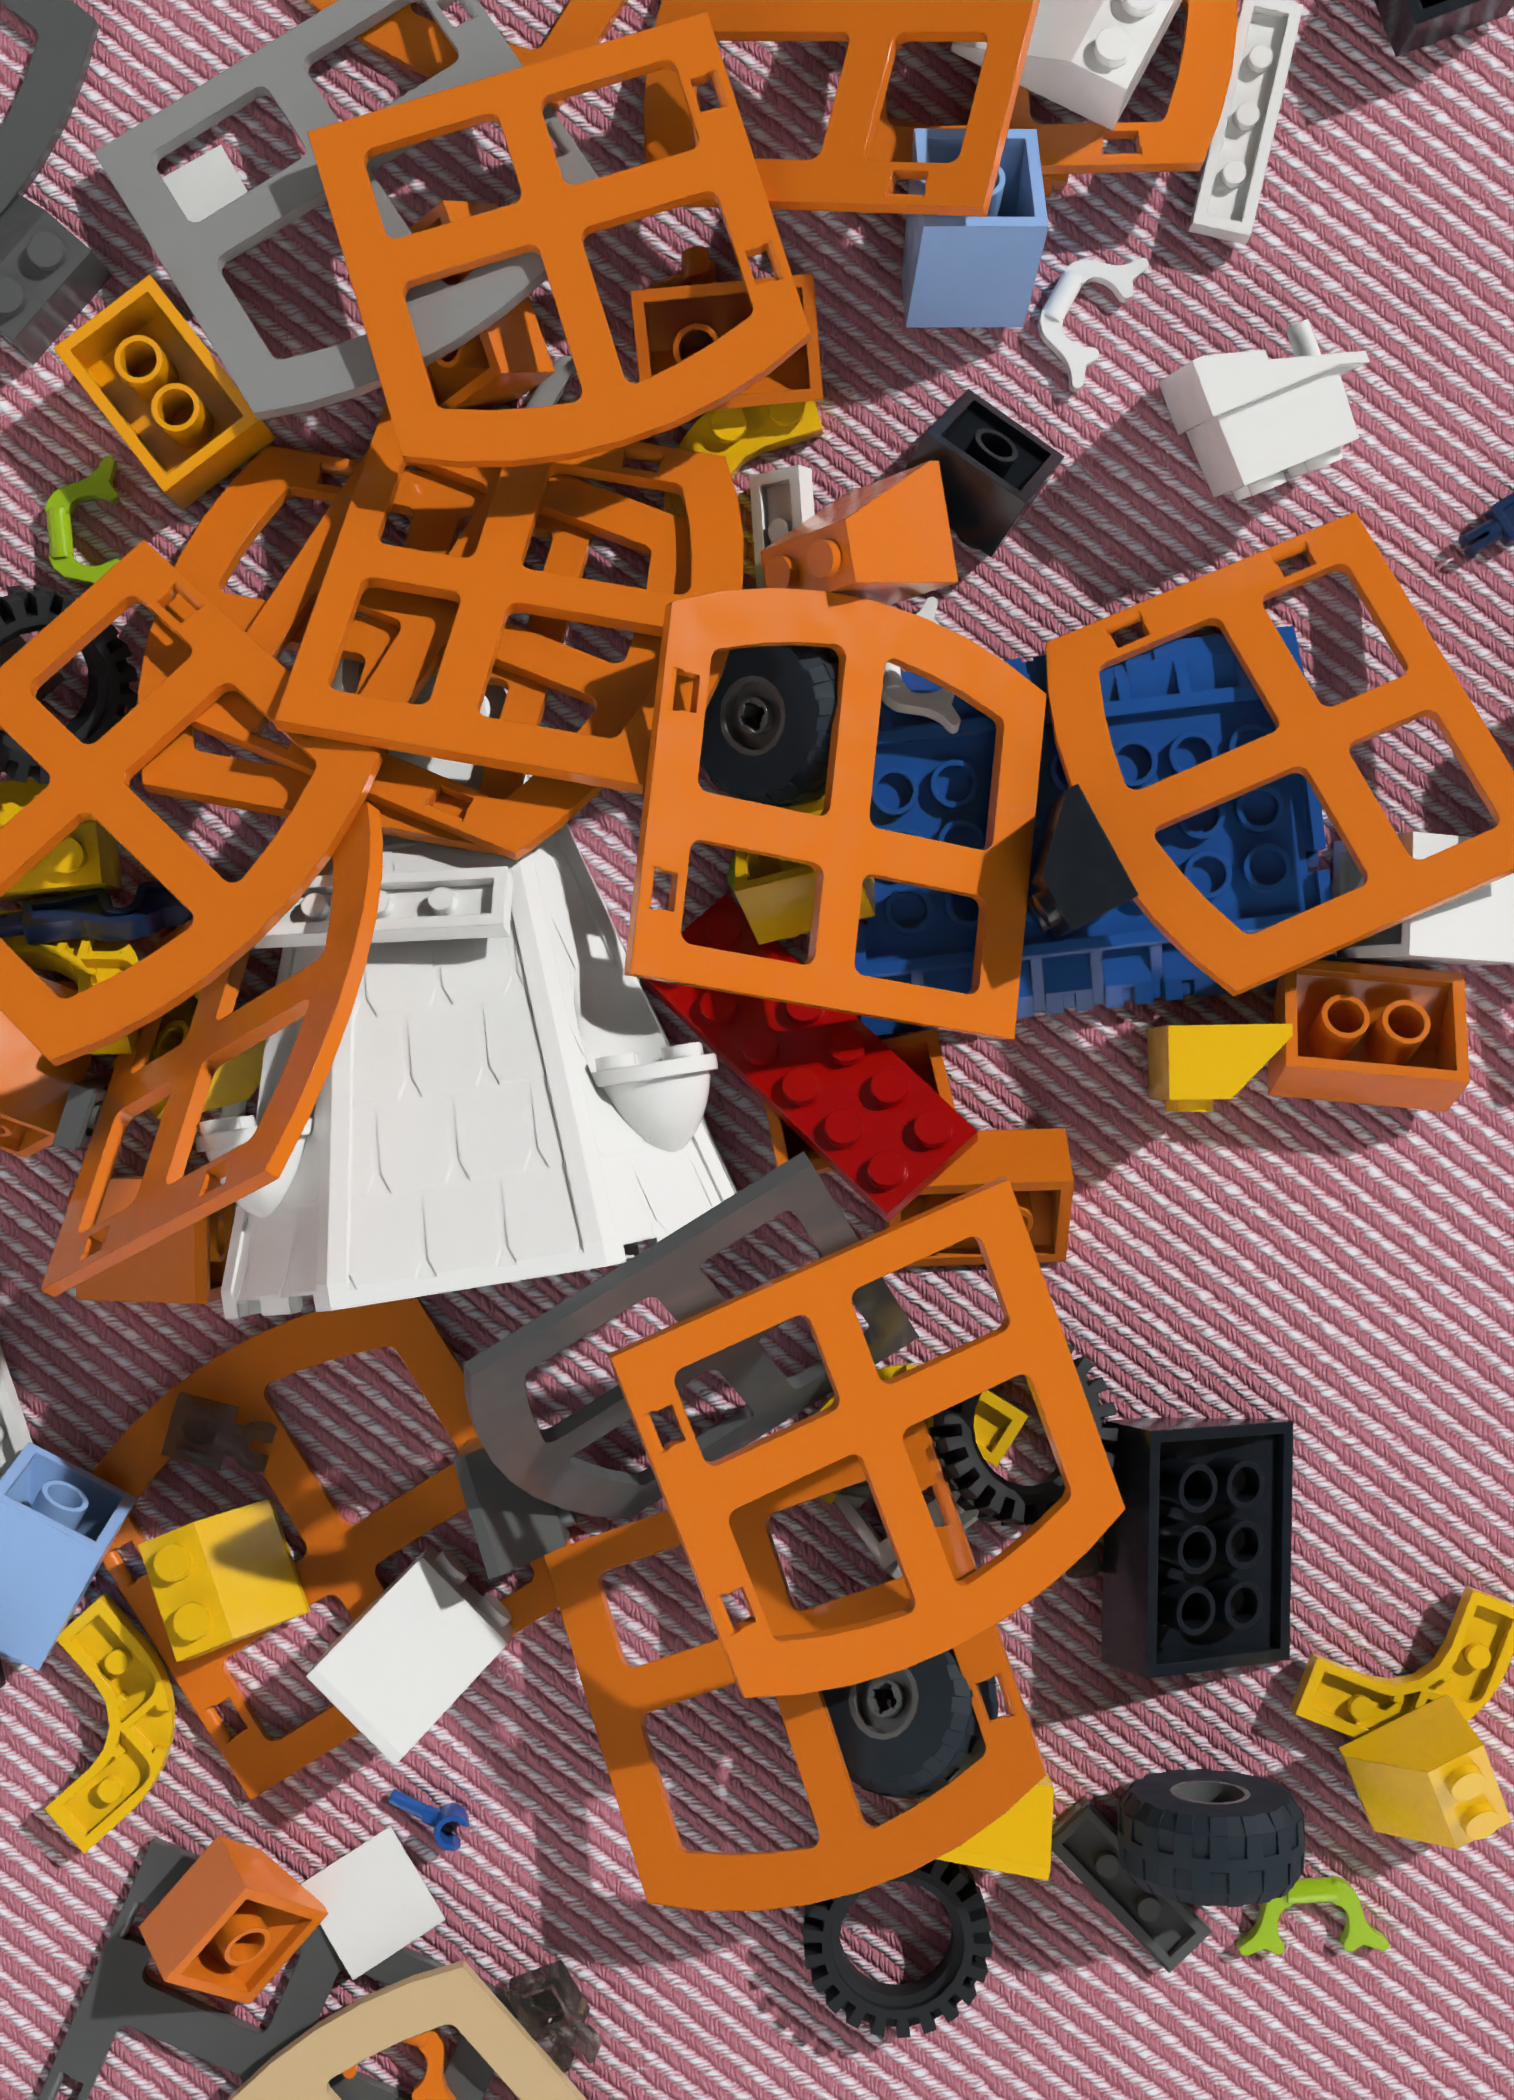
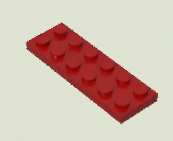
M727 894L681 932L683 939L692 945L800 964L777 941L759 945L742 908ZM640 978L666 1006L887 1223L978 1141V1131L854 1014Z

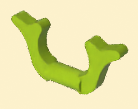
M105 456L98 468L87 478L54 491L46 503L45 513L47 515L49 541L48 557L52 567L70 581L93 585L120 561L114 558L102 565L85 566L78 563L73 550L71 515L77 504L86 500H102L110 504H117L120 500L119 494L112 486L117 463L111 456Z
M1334 1875L1319 1878H1299L1287 1895L1261 1904L1254 1926L1236 1942L1243 1956L1251 1955L1263 1949L1280 1955L1285 1951V1947L1278 1933V1920L1280 1914L1286 1908L1291 1907L1292 1904L1334 1903L1337 1906H1341L1345 1911V1926L1340 1936V1942L1346 1951L1353 1952L1362 1945L1381 1951L1389 1948V1942L1384 1934L1374 1929L1366 1921L1359 1898L1352 1886L1343 1878Z

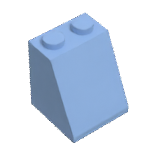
M914 128L911 162L950 163L954 161L960 154L966 129ZM1008 129L987 217L907 214L901 278L906 328L1024 327L1049 227L1037 129ZM909 180L908 194L924 195L926 180Z
M28 1442L0 1479V1654L9 1661L23 1663L39 1671L76 1611L138 1497L31 1442Z

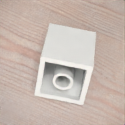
M1414 831L1396 833L1408 854L1415 859H1425L1472 838ZM1342 840L1334 841L1333 899L1364 885V878ZM1514 873L1336 951L1337 960L1457 965L1514 964Z
M431 1544L342 1632L306 1675L329 1701L394 1766L505 1648L515 1630L508 1623L512 1617L506 1607L490 1593H486L482 1597L466 1581L469 1573L465 1566L449 1551L443 1550L439 1553Z

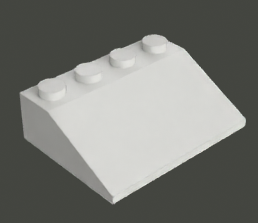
M1040 0L1019 85L1113 131L1182 0ZM953 42L950 52L982 67L987 43Z

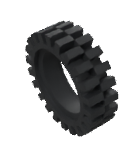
M20 585L6 587L8 595L0 597V648L19 635L41 631L72 604L76 598L63 591L56 593L45 586L33 585V591H27ZM112 623L81 650L88 667L89 685L87 695L78 714L65 727L84 744H92L98 741L125 716L124 710L126 706L135 707L137 705L138 694L129 688V682L138 681L137 670L127 662L126 658L132 656L128 645L117 637L119 631ZM0 730V775L4 772L12 780L26 783L27 776H29L39 784H49V774L6 732Z
M1067 1343L1070 1353L1072 1354L1075 1347ZM1084 1356L1074 1359L1073 1362L1105 1449L1106 1444L1118 1442V1428H1105L1104 1418L1117 1414L1114 1402L1100 1403L1097 1394L1107 1390L1108 1387L1102 1377L1089 1380L1086 1373L1094 1365ZM982 1393L931 1416L930 1418H934L933 1427L929 1429L932 1439L936 1444L937 1455L941 1466L947 1474L946 1478L951 1492L958 1491L961 1494L956 1504L965 1511L979 1510L977 1518L988 1523L1001 1521V1526L1033 1525L1064 1494L1065 1486L1058 1466L1049 1477L1039 1484L1022 1486L1007 1481L998 1475L983 1459L976 1443L974 1432L975 1408ZM1106 1452L1109 1464L1113 1468L1116 1455Z
M935 1859L911 1873L890 1880L919 1885L934 1894L945 1906L952 1923L950 1945L942 1961L929 1974L919 1980L906 1984H885L870 1979L859 1972L849 1961L841 1945L842 1921L850 1905L866 1890L804 1906V1956L807 1969H811L812 1983L818 1994L824 1991L826 1994V2005L835 2014L840 2009L845 2011L846 2023L858 2029L862 2020L870 2023L871 2034L884 2037L885 2026L896 2027L897 2038L911 2037L909 2026L921 2024L924 2034L935 2031V2018L943 2014L947 2022L950 2023L959 2016L957 2004L961 2000L968 2006L977 1996L975 1982L978 1980L984 1983L988 1972L986 1957H991L992 1941L989 1931H991L989 1917L979 1886H976L973 1874L966 1865L960 1866L958 1863Z

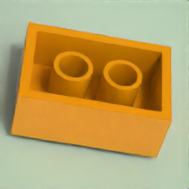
M150 274L53 348L163 492L181 510H184L276 439L263 420L257 419L240 390Z

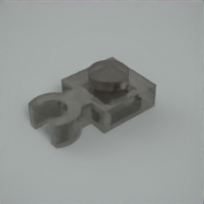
M180 1391L161 1455L219 1471L225 1455L234 1457L236 1462L247 1471L255 1473L264 1472L269 1456L253 1451L249 1443L254 1440H260L273 1444L277 1427L266 1421H253L245 1426L237 1424L235 1420L239 1407Z
M562 1960L510 1979L504 1993L526 2031L535 2041L547 2037L553 2044L551 2059L563 2073L569 2071L575 2056L571 2047L581 2050L588 2063L596 2061L601 2047V2040L596 2030L585 2023L590 2007Z

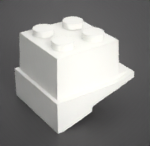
M1306 319L1285 329L1295 357L1268 359L1266 350L1204 355L1190 361L1159 381L1158 383L1177 434L1180 435L1186 432L1213 497L1215 498L1232 491L1237 502L1287 482L1283 472L1285 469L1288 470L1292 479L1343 459L1340 446L1359 439V435L1341 376L1370 362L1366 351L1321 354L1310 321Z

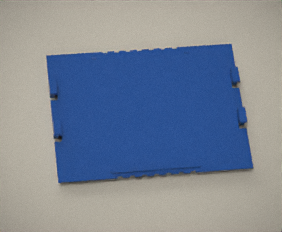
M1294 626L1277 627L1276 629L1304 675ZM1223 634L1172 640L1104 669L1099 673L1104 712L1112 746L1124 782L1133 790L1145 788L1276 730L1273 720ZM1045 655L1035 656L1031 662H1022L1021 658L1003 660L1047 694ZM910 671L901 672L903 683L912 692L924 694L942 689V687ZM954 695L952 706L961 721L958 732L952 734L931 718L896 712L885 705L881 699L870 805V820L872 824L880 829L982 850L986 840L996 726L993 720ZM1047 696L1030 874L1050 806L1069 789L1055 745ZM1289 774L1160 830L1155 834L1156 841L1179 870L1211 904L1244 933L1253 934L1333 899L1329 869L1308 872V868L1318 867V851L1326 848L1321 804L1307 779L1301 774ZM874 878L875 916L859 920V922H865L867 919V925H858L855 953L856 970L864 976L967 994L972 986L979 913L977 902L971 897ZM1028 889V899H1029V898L1032 897V895H1031V893H1030V891H1029V889ZM1133 899L1055 939L1050 929L1041 932L1031 917L1028 908L1026 910L1017 1019L1035 1017V1012L1046 1011V1015L1065 1013L1064 1009L1076 1008V1012L1094 1010V1005L1105 1004L1106 1008L1124 1006L1126 1001H1135V1005L1154 1003L1153 998L1164 997L1165 1001L1183 999V995L1193 993L1195 998L1229 994V992L1193 965L1149 921ZM1337 952L1318 960L1337 961ZM1279 977L1248 991L1277 988ZM860 1016L861 1022L876 1036L936 1029Z

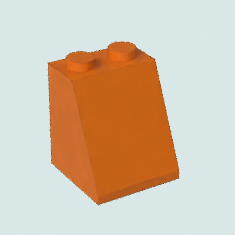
M930 460L844 494L760 551L766 588L827 591L873 600L889 606L958 583L939 461Z
M27 964L34 972H36L31 965ZM40 977L60 998H69L78 994V986L74 982L58 981L55 983ZM0 1011V1149L27 1158L53 1144L72 1083L85 1080L93 1054H85L55 1066Z
M111 1176L95 1225L128 1208L133 1203L138 1194L143 1176ZM74 1189L69 1192L67 1200V1209ZM235 1202L76 1286V1300L208 1304L221 1299V1287L235 1217ZM106 1242L102 1244L101 1249L104 1248Z

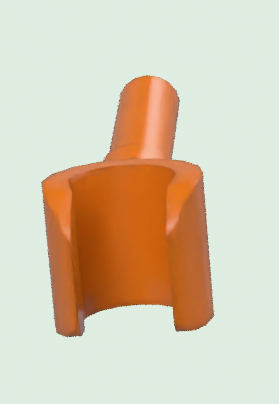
M704 246L687 248L681 255V272L673 274L668 279L645 289L715 283V261H709V250Z

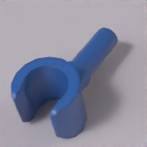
M396 1789L393 1790L388 1800L389 1804L434 1827L435 1841L444 1850L453 1851L460 1848V1838L452 1832L445 1831L442 1826L447 1822L454 1821L464 1827H469V1816L465 1808L459 1804L450 1803L438 1809L432 1805L424 1804Z

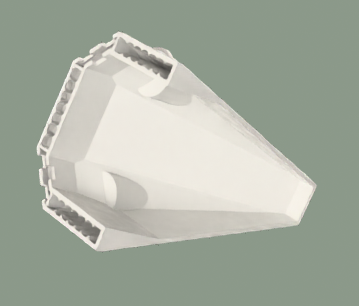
M340 659L331 688L355 694L365 664L358 661ZM437 675L430 676L414 704H423L430 699ZM487 685L480 713L483 716L500 719L507 695L504 687ZM393 750L389 752V755L479 790L485 770L484 766ZM526 774L524 783L533 775ZM568 823L518 861L505 856L383 835L382 872L508 866L514 878L509 937L371 943L352 1013L332 1067L308 1122L282 1174L274 1182L236 1201L237 1207L221 1287L225 1319L241 1318L262 1313V1316L302 1312L301 1308H304L303 1302L314 1298L316 1312L334 1311L625 1263L626 1259L633 1258L639 1254L637 1242L648 1240L649 1247L739 1192L704 1117L709 1095L710 1070L718 1069L716 1053L704 1054L703 1046L700 1042L671 1046L640 978L624 975L627 950L611 920L608 908L582 857ZM325 945L283 947L276 985L315 962L323 953ZM305 1016L266 1038L256 1119L254 1115L199 1122L201 1136L195 1137L197 1153L206 1152L209 1162L244 1144L255 1133L285 1068ZM226 1177L221 1179V1185L225 1183Z

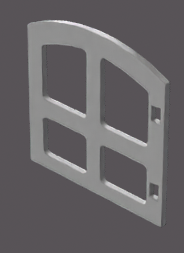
M338 0L93 152L258 420L315 410L364 395L382 387L367 334L328 348L286 359L274 358L222 275L223 267L227 262L327 201L307 131L339 121L308 75L309 68L315 62L413 2H420L426 6L459 56L454 64L382 109L523 67L478 0H459L471 20H466L455 28L452 27L442 11L451 6L456 0ZM261 96L272 97L304 145V156L202 221H189L157 170L159 160ZM548 104L543 110V116L550 136L564 155L557 157L564 181L568 184L576 185L599 178ZM418 143L376 155L367 163V171L386 234L391 238H400L412 233L377 181L375 175L381 166ZM529 252L476 268L455 285H448L442 279L411 288L407 292L406 302L425 366L466 344L503 318L547 279L541 257L536 253Z

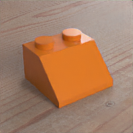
M218 1835L138 1928L164 1982L250 2005L329 1913L318 1899L261 1849Z

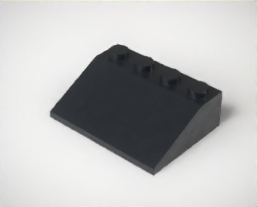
M1156 1417L1106 1421L1105 1428H1118V1442L1106 1444L1105 1451L1116 1455L1113 1468L1111 1469L1125 1510L1107 1529L1103 1539L1101 1662L1149 1679L1290 1660L1293 1421L1286 1419Z

